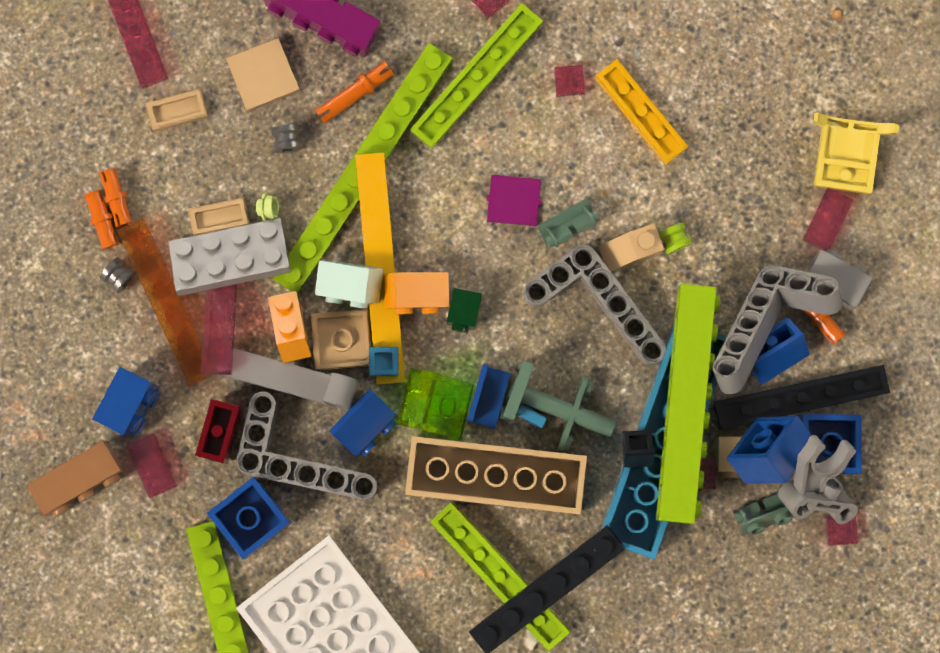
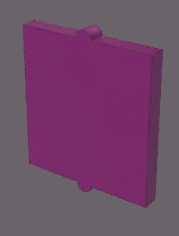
M491 175L490 194L486 197V200L489 201L487 222L536 227L538 206L542 204L541 200H539L541 179Z

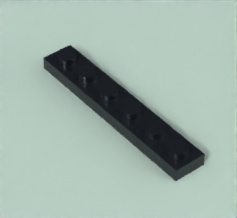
M884 365L715 401L713 404L719 430L751 424L756 418L788 416L890 393Z
M607 524L470 629L469 633L484 653L492 652L623 552L626 547Z

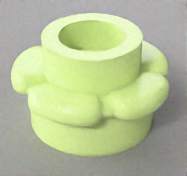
M264 193L262 199H258L256 202L257 215L261 216L263 221L276 219L279 214L277 197L268 196L267 193Z

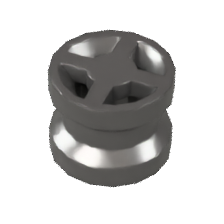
M281 125L271 129V135L275 138L274 153H292L302 149V144L297 136L300 132L298 125Z
M116 257L105 267L100 275V279L105 283L109 282L116 293H120L132 282L136 271L132 268H126L123 260Z

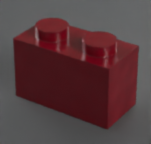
M211 399L195 456L228 464L243 408Z

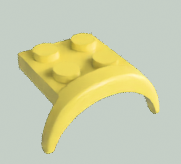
M816 112L813 122L821 127V135L813 186L872 194L880 136L897 134L900 126L895 123L848 120Z

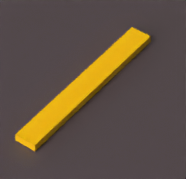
M384 152L355 155L365 265L383 269L379 303H369L373 347H398L399 376H376V384L402 383L406 381L400 317L395 314V309H385L384 274L395 273Z

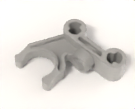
M812 435L798 454L794 480L786 482L779 489L778 497L796 519L806 518L814 510L828 512L836 523L845 524L856 516L858 507L843 490L842 484L834 477L845 470L856 450L847 440H842L836 452L830 458L823 462L815 463L819 454L825 449V445L817 435Z

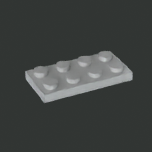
M281 218L169 241L175 291L178 296L291 273Z

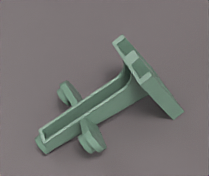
M525 361L518 365L517 370H519L515 383L510 387L507 395L509 400L505 411L500 414V419L508 422L514 421L519 405L524 404L565 420L566 423L556 447V451L560 453L562 451L568 452L574 436L569 433L573 424L609 437L612 435L616 424L615 420L579 407L582 397L588 398L593 385V381L588 380V376H582L572 404L528 387L527 384L534 365Z

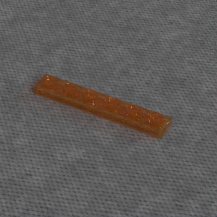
M142 218L117 230L188 385L191 387L216 375L181 296H178L175 291L174 281L145 219Z

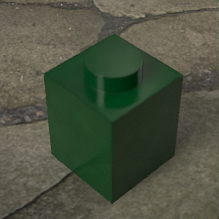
M458 288L453 289L447 317V325L452 326V331L468 334L469 329L475 330L482 299L481 293Z

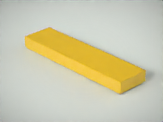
M618 59L595 76L596 81L664 165H667L688 148L685 141Z

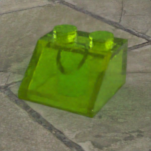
M410 368L397 425L461 440L474 384L436 372Z

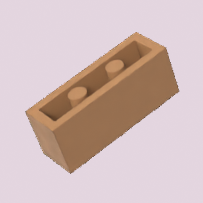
M103 440L27 484V487L44 516L53 514L54 518L70 510L68 505L77 499L81 503L94 496V489L101 485L107 488L121 480L119 475L125 472L110 443Z

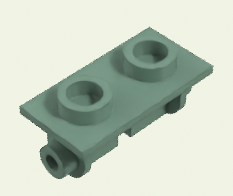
M586 198L537 225L547 248L553 246L557 248L559 244L574 237L573 233L576 231L579 234L592 226L595 227L596 222L600 218L596 211L592 210L590 202Z
M778 494L762 500L766 508L765 510L761 511L758 502L738 508V512L734 513L737 524H740L741 536L760 534L766 527L774 524L784 525L790 522L794 516L779 499Z

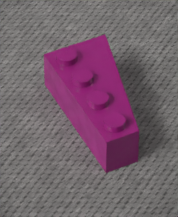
M263 0L270 14L278 18L285 16L293 20L292 24L303 31H307L309 28L317 32V37L329 44H332L333 41L343 46L342 49L355 57L358 54L364 57L367 56L381 29L380 20L349 2H344L342 6L338 3L339 0Z

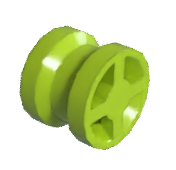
M684 222L658 233L660 239L666 245L665 252L667 255L678 252L693 244L692 239L687 237L685 233L686 226Z

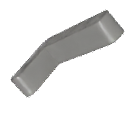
M579 245L526 284L524 289L525 302L532 307H541L580 279L643 364L648 366L655 365L663 359L666 351L664 342L591 246ZM584 252L588 254L591 263L587 266L577 264L575 256L578 253ZM557 269L564 270L568 275V280L564 283H557L553 280L552 273ZM597 275L604 276L607 279L608 286L605 289H597L593 285L592 279ZM531 287H541L545 292V296L541 300L532 299L529 295ZM614 298L621 299L625 304L624 311L614 312L610 308V301ZM631 321L638 322L642 327L641 334L638 336L631 335L627 330V324ZM648 344L655 345L659 350L658 358H648L644 353L645 346Z
M770 265L761 269L714 362L713 371L719 389L725 394H735L744 387L783 306L824 315L838 312L842 308L843 302L837 280L830 276Z
M227 346L223 348L216 372L220 376L346 411L355 404L360 386L357 379L332 372L329 375Z
M258 392L252 396L237 455V466L242 473L361 500H369L376 495L378 483L369 474L270 453L269 447L277 417L278 402L268 392ZM261 398H269L271 400V409L266 413H260L257 409V403ZM255 426H262L265 430V436L261 441L254 442L251 439L250 432ZM249 454H255L259 460L258 466L254 470H247L244 465V459ZM283 460L287 465V471L283 476H275L272 466L276 461ZM306 466L313 467L316 472L314 480L309 483H305L300 477L301 470ZM335 472L341 473L344 477L343 486L338 489H333L329 485V477ZM364 478L369 479L373 485L372 491L367 495H361L357 491V483Z

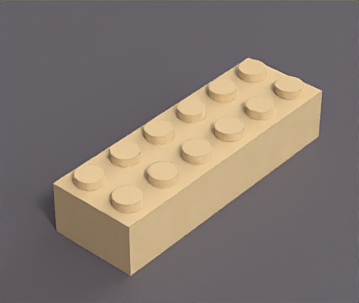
M412 436L405 495L581 515L587 456Z

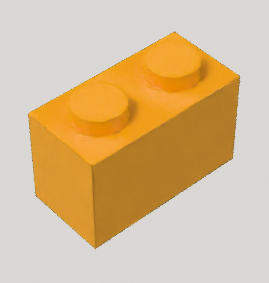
M398 272L384 274L385 309H395L396 315L413 314V309H422V314H439V308L450 307L448 272Z
M297 291L268 297L276 345L282 362L286 363L311 357L303 310Z

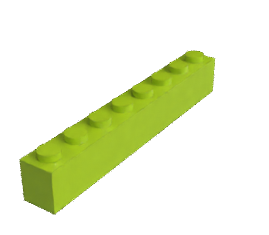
M681 283L677 290L656 520L695 524V518L699 519L701 515V501H697L698 489L703 488L704 471H700V460L706 458L707 442L702 441L703 430H708L710 413L705 412L706 400H711L712 383H708L709 371H713L715 354L710 353L711 342H716L718 325L713 324L714 312L718 313L720 309V295H716V287Z

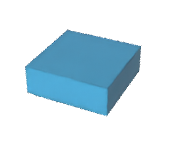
M369 347V376H399L398 347Z
M524 404L520 406L516 416L539 429L542 428L546 421L545 416Z

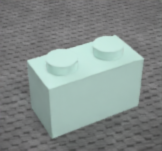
M319 260L315 295L326 297L325 302L342 304L343 300L351 301L350 306L367 308L368 303H379L383 269L334 260Z

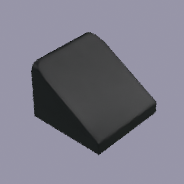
M622 431L624 467L653 466L654 448L652 431Z

